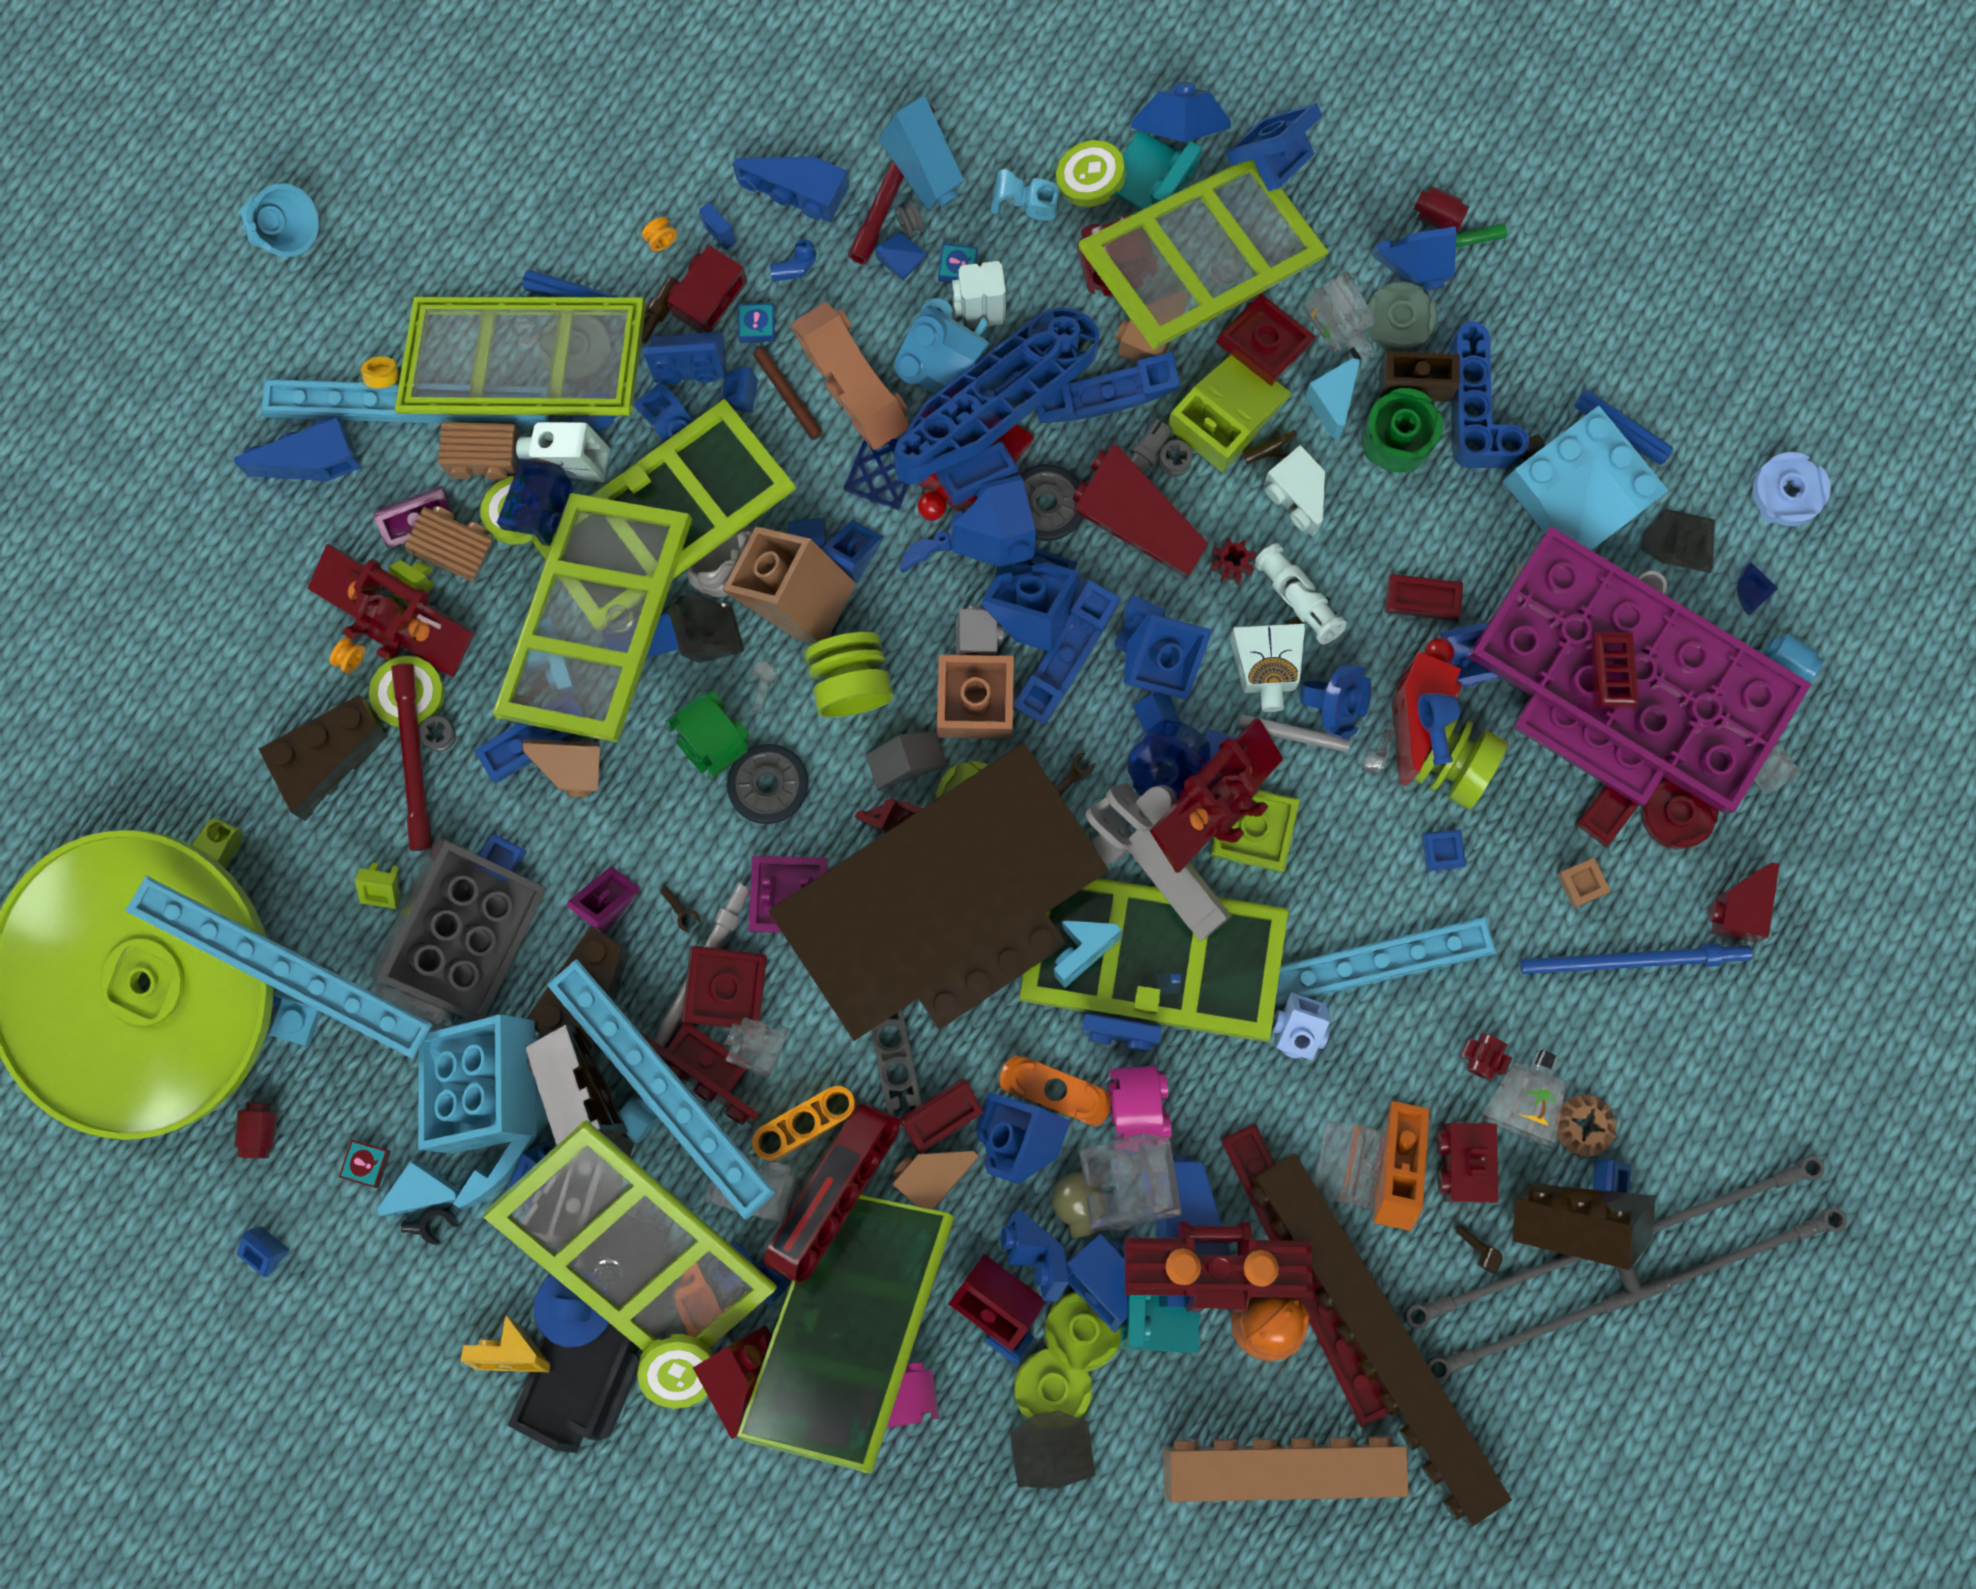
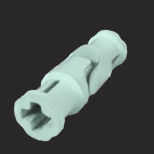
M1272 544L1265 548L1256 557L1254 566L1259 571H1264L1273 581L1272 585L1275 591L1294 609L1297 617L1302 622H1307L1317 633L1319 643L1322 645L1328 644L1340 636L1347 624L1344 618L1337 617L1327 606L1328 600L1321 593L1315 592L1316 588L1299 566L1292 565L1283 554L1284 549L1280 544Z

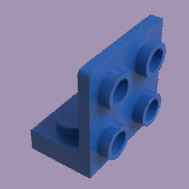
M723 332L651 336V347H644V357L654 382L675 385L680 383L681 380H696L702 383H710L716 381L717 378H725Z

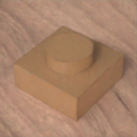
M1595 858L1557 874L1573 909L1611 892Z

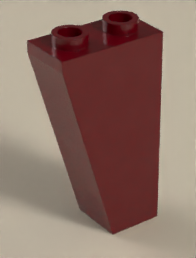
M1112 444L1108 452L1101 449L1091 466V469L1096 471L1089 484L1085 481L1081 482L1072 498L1073 501L1077 502L1074 512L1182 577L1187 578L1208 543L1118 446Z

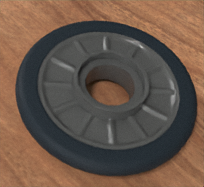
M1043 464L1033 466L1020 474L1024 482L1036 530V540L1053 541L1061 539L1072 533L1080 525L1083 517L1074 512L1077 502L1073 501L1072 498L1081 482L1073 473L1060 466ZM1050 494L1056 498L1057 505L1053 510L1044 511L1037 506V499L1041 495Z
M761 744L749 748L746 754L732 764L727 778V792L733 807L746 819L760 824L778 823L794 815L802 806L808 792V775L800 758L791 750L775 744ZM771 774L778 779L777 788L768 794L760 792L757 788L758 780L763 775Z

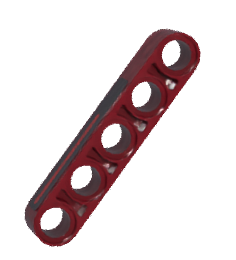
M866 1102L859 1104L855 1108L770 1242L764 1256V1263L767 1267L799 1284L805 1282L810 1277L895 1141L900 1128V1122L897 1117Z

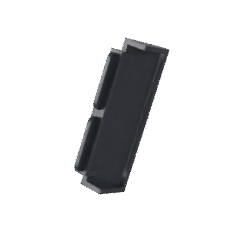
M626 1212L607 1229L599 1257L581 1253L575 1267H583L598 1273L602 1277L601 1279L606 1282L609 1290H611L613 1299L620 1305H623L678 1255L663 1249L670 1230ZM676 1280L635 1316L653 1332H655ZM610 1323L597 1339L579 1347H564L551 1342L545 1337L540 1351L550 1363L549 1372H530L507 1426L555 1451L571 1453L578 1452L583 1437L597 1441L610 1437L637 1375L640 1360L637 1354L639 1347Z

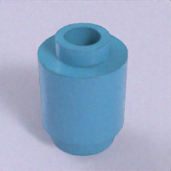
M1787 633L1781 638L1775 635L1763 651V655L1808 682H1811L1824 662V659L1817 656L1818 651Z

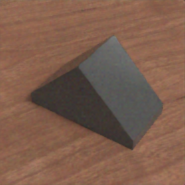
M936 731L898 735L865 755L877 790L948 767Z

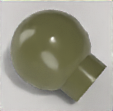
M1074 1172L1062 1177L1053 1189L1052 1206L1058 1218L1064 1223L1069 1224L1071 1237H1085L1102 1231L1099 1216L1102 1214L1105 1206V1193L1101 1184L1093 1176L1082 1172Z

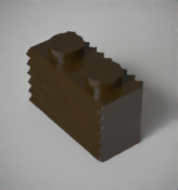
M1389 350L1379 369V399L1393 390L1411 388L1425 393L1432 401H1452L1460 384V355L1457 352L1452 355L1450 352L1447 354L1443 352L1439 354L1432 352L1429 354L1426 351L1422 354L1418 351L1415 354L1411 351L1408 354L1405 350L1402 353L1398 350L1394 353Z

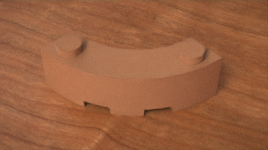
M825 301L789 324L811 364L814 363L823 378H829L824 382V385L839 407L844 408L845 412L853 420L852 425L873 450L878 449L908 429L910 425L904 415L908 412L906 404L898 393L892 395L872 370L848 330L852 328L851 323L841 309L835 311Z

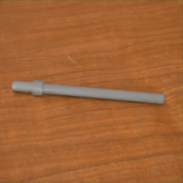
M740 883L737 884L725 908L719 909L714 919L716 925L704 947L720 949L728 932L734 931L740 920L738 914L751 889ZM686 980L653 1041L665 1049L682 1020Z

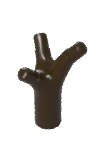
M1275 430L1266 442L1242 451L1245 463L1248 465L1272 456L1286 458L1290 453L1282 449V446L1294 438L1297 432L1291 430L1280 436L1281 433Z

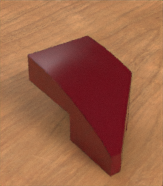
M894 798L884 801L885 804L866 812L864 809L858 811L855 818L882 833H886L922 808L904 800L897 802Z

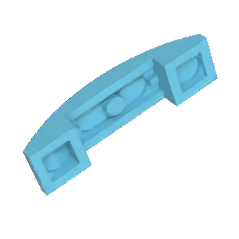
M537 1083L536 1136L511 1141L490 1175L484 1171L474 1170L453 1203L458 1208H470L484 1201L503 1187L513 1177L522 1153L536 1145L547 1120V1114Z

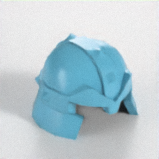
M280 183L269 187L266 186L261 192L255 194L240 210L244 222L242 228L246 230L248 241L277 256L296 257L306 252L316 240L319 220L315 205L302 189L291 184Z

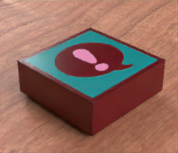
M351 1140L339 1178L379 1188L391 1151Z

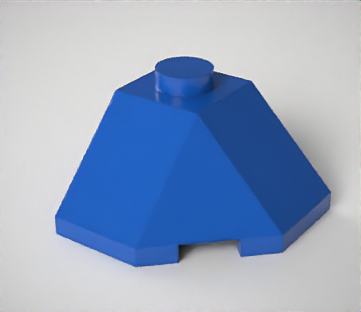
M1192 82L1174 83V88L1158 92L1131 121V128L1186 142L1230 129L1231 121L1210 92L1196 89V84Z
M1456 227L1410 234L1406 238L1398 240L1399 244L1393 245V240L1380 242L1372 248V255L1404 281L1414 285H1423V291L1441 289L1445 287L1444 282L1454 277Z
M1021 475L985 483L976 493L978 499L967 511L964 512L960 509L951 519L950 548L953 553L999 567L1031 560L1035 557L1036 530Z
M1043 562L1031 566V572L1013 577L1011 572L996 576L982 599V606L1016 642L1052 652L1066 626L1079 579V571Z
M991 1092L988 1093L982 1109L984 1113L980 1115L976 1125L978 1139L984 1143L988 1156L984 1160L987 1173L1019 1185L1058 1158L1070 1121L1042 1108Z

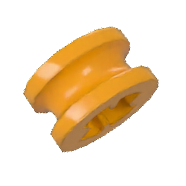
M659 217L652 220L642 230V238L644 241L649 242V248L653 252H659L668 248L678 236L676 229L670 227L671 223L667 217Z
M344 637L334 647L329 662L334 667L341 666L342 672L350 674L362 662L365 655V647L361 644L354 645V640Z

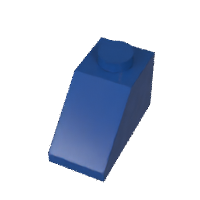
M1099 1234L1067 1263L1068 1284L1115 1334L1128 1317V1295H1125V1259L1122 1250L1112 1240L1107 1241Z

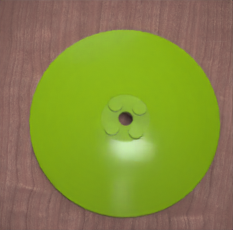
M105 831L66 843L39 860L24 874L12 889L0 910V1058L21 1090L38 1107L71 1128L102 1138L129 1140L167 1134L185 1128L217 1109L234 1093L253 1067L263 1046L273 1008L274 987L125 911L145 876L148 875L266 937L264 927L249 897L235 878L220 863L204 851L185 841L150 831ZM142 972L148 974L151 981L147 992H144L138 983Z

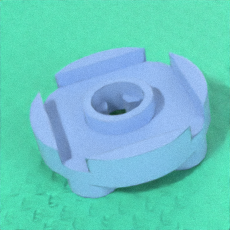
M1787 452L1773 457L1757 471L1753 482V497L1757 507L1760 509L1761 517L1769 523L1776 522L1784 526H1799L1808 523L1822 511L1830 498L1831 486L1826 471L1821 466L1816 467L1814 463L1808 461L1810 457L1802 453ZM1787 481L1791 482L1793 487L1800 490L1794 497L1786 494L1783 489Z

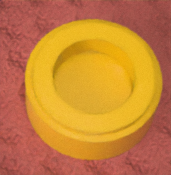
M373 357L365 361L361 366L363 382L368 387L376 389L386 388L395 384L399 379L397 363L389 357Z

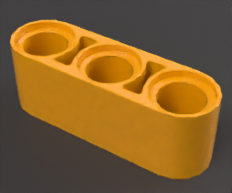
M833 1086L756 1130L752 1137L754 1152L759 1157L768 1161H777L847 1122L857 1107L855 1096L842 1086ZM837 1094H843L849 1100L847 1111L840 1115L832 1114L828 1107L830 1099ZM803 1113H810L815 1119V1126L808 1134H799L795 1128L797 1117ZM776 1132L780 1136L781 1146L775 1153L767 1154L762 1149V1139L767 1133Z

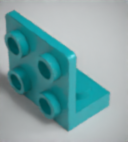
M1138 131L1123 153L1127 171L1124 186L1119 192L1116 190L1113 195L1135 208L1143 210L1185 189L1199 168L1202 147L1190 140L1183 152L1180 150L1175 151L1145 132ZM1165 217L1158 221L1162 223Z
M1128 1295V1317L1120 1330V1349L1197 1353L1199 1351V1312H1187L1185 1307H1160L1159 1296Z

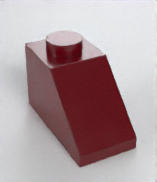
M1772 862L1759 868L1712 901L1708 913L1709 922H1713L1712 934L1755 943L1769 938L1780 864Z

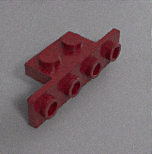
M689 1023L683 1025L667 1049L640 1032L680 1080L683 1078L695 1086L692 1091L698 1097L710 1104L713 1100L717 1101L727 1108L724 1113L740 1125H744L745 1122L752 1126L755 1125L759 1113L731 1094L734 1087L749 1068V1064Z

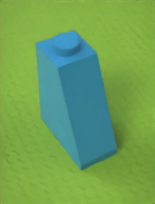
M923 95L895 113L880 136L879 141L926 209L929 210L937 204L943 208L959 196L956 190L964 182V179L932 109Z

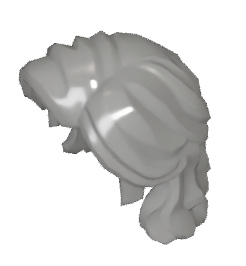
M747 525L688 568L687 576L690 584L699 590L700 593L714 597L728 596L723 591V588L754 528ZM708 528L706 532L693 533L692 541L695 542L713 528Z

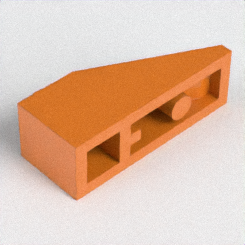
M1391 1101L1375 1191L1373 1223L1412 1231L1423 1209L1429 1108Z

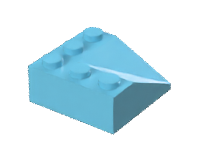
M1597 406L1514 469L1503 481L1544 533L1552 526L1591 551L1669 491L1600 406Z
M500 1014L427 1033L418 1049V1150L454 1154L536 1136L535 1077L527 1064L529 1058L525 1049L526 1046L535 1042V1020Z

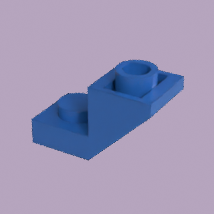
M1014 1210L1007 1225L1002 1227L1000 1235L1001 1247L1006 1249L1008 1265L1036 1266L1035 1282L1036 1285L1041 1286L1042 1301L1057 1302L1069 1283L1064 1247L1023 1211Z

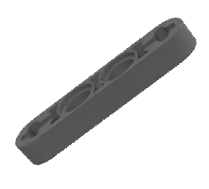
M903 1009L897 1012L898 1020L887 1019L871 1030L887 1112L895 1116V1111L899 1110L901 1105L898 1096L891 1099L890 1091L902 1092L913 1087L914 1094H906L909 1107L917 1108L922 1104ZM888 1026H894L901 1032L900 1043L892 1048L885 1047L880 1042V1033ZM896 1063L905 1065L909 1070L907 1081L901 1085L891 1084L887 1078L888 1069Z

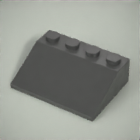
M436 839L369 976L470 1021L484 1019L547 888L446 840ZM474 865H478L509 880L506 883Z

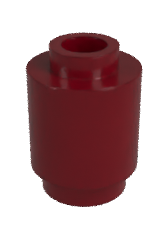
M1432 186L1429 192L1422 190L1413 210L1419 212L1417 220L1437 229L1456 227V233H1458L1470 206L1463 204V199Z
M246 1102V1109L237 1110L234 1147L238 1148L237 1157L269 1158L270 1149H274L278 1113V1111H270V1103Z

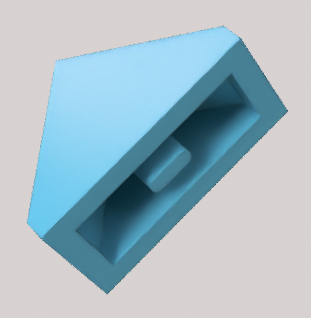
M1350 359L1314 380L1308 386L1305 398L1332 438L1340 439L1345 427L1360 362L1359 359Z
M409 1162L378 1207L379 1216H394L454 1203L461 1190L423 1164Z

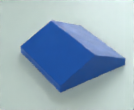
M1148 612L1127 642L1124 683L1188 700L1213 630Z

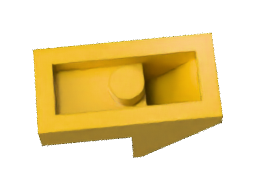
M508 1316L505 1317L501 1342L479 1340L478 1345H463L460 1360L475 1370L549 1372L550 1363L523 1327Z

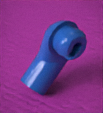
M806 239L800 240L795 244V253L790 261L770 264L772 282L804 277L816 261L817 252L814 250L813 243Z

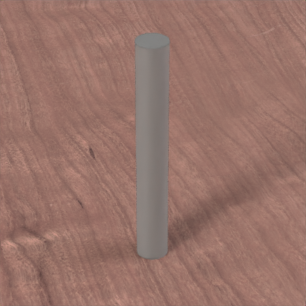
M1241 714L1238 729L1245 730L1256 717ZM1260 719L1270 736L1343 752L1348 751L1350 738L1342 739L1321 731Z

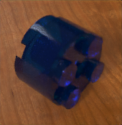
M1162 720L1149 728L1133 748L1127 762L1128 774L1130 773L1136 793L1141 797L1150 788L1165 785L1174 790L1178 801L1180 798L1179 793L1185 790V780L1189 776H1195L1211 760L1210 743L1195 728L1178 721Z

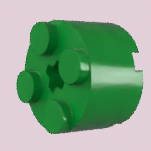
M1399 388L1378 399L1371 409L1362 432V443L1366 458L1384 470L1398 473L1413 472L1425 463L1436 446L1443 428L1442 416L1440 411H1437L1432 404L1431 398L1419 390Z
M712 690L706 695L704 693L699 694L665 720L668 731L671 733L676 729L681 736L676 741L679 748L701 773L708 769V778L710 780L748 752V743L745 739L749 737L747 730L737 719L731 721L722 711L725 709V705Z

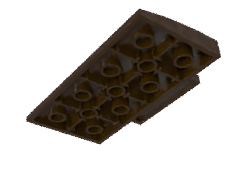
M1021 743L770 908L768 912L853 1041H855L917 999H919L936 1027L940 1030L1067 944L1048 917L1047 912L1109 870L1027 746Z

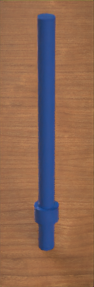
M1719 943L1702 944L1701 948L1521 959L1520 970L1522 974L1700 963L1704 967L1721 966L1722 962L1749 961L1752 959V950L1749 945L1721 947Z

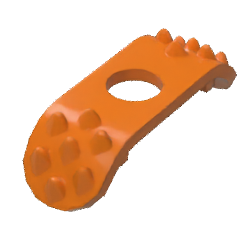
M1019 1055L1011 1057L1004 1064L1000 1074L1002 1090L1056 1110L1091 1126L1101 1125L1109 1113L1111 1098L1109 1092L1105 1089L1030 1058ZM1054 1078L1062 1080L1067 1086L1066 1096L1059 1101L1049 1099L1044 1091L1045 1084Z

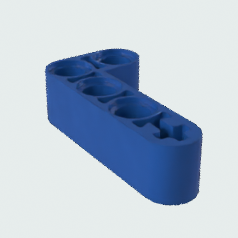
M1467 322L1460 327L1450 347L1452 355L1455 352L1460 355V384L1451 401L1453 457L1458 464L1467 468H1510L1518 463L1528 448L1529 437L1527 432L1520 426L1492 424L1490 336L1487 328L1481 323ZM1470 347H1473L1474 349L1471 355L1468 356V354L1470 353ZM1463 374H1473L1478 382L1466 380ZM1464 408H1474L1479 416L1473 417L1468 415ZM1472 441L1476 443L1480 451H1471L1467 448L1465 442ZM1501 442H1510L1514 445L1516 451H1507Z

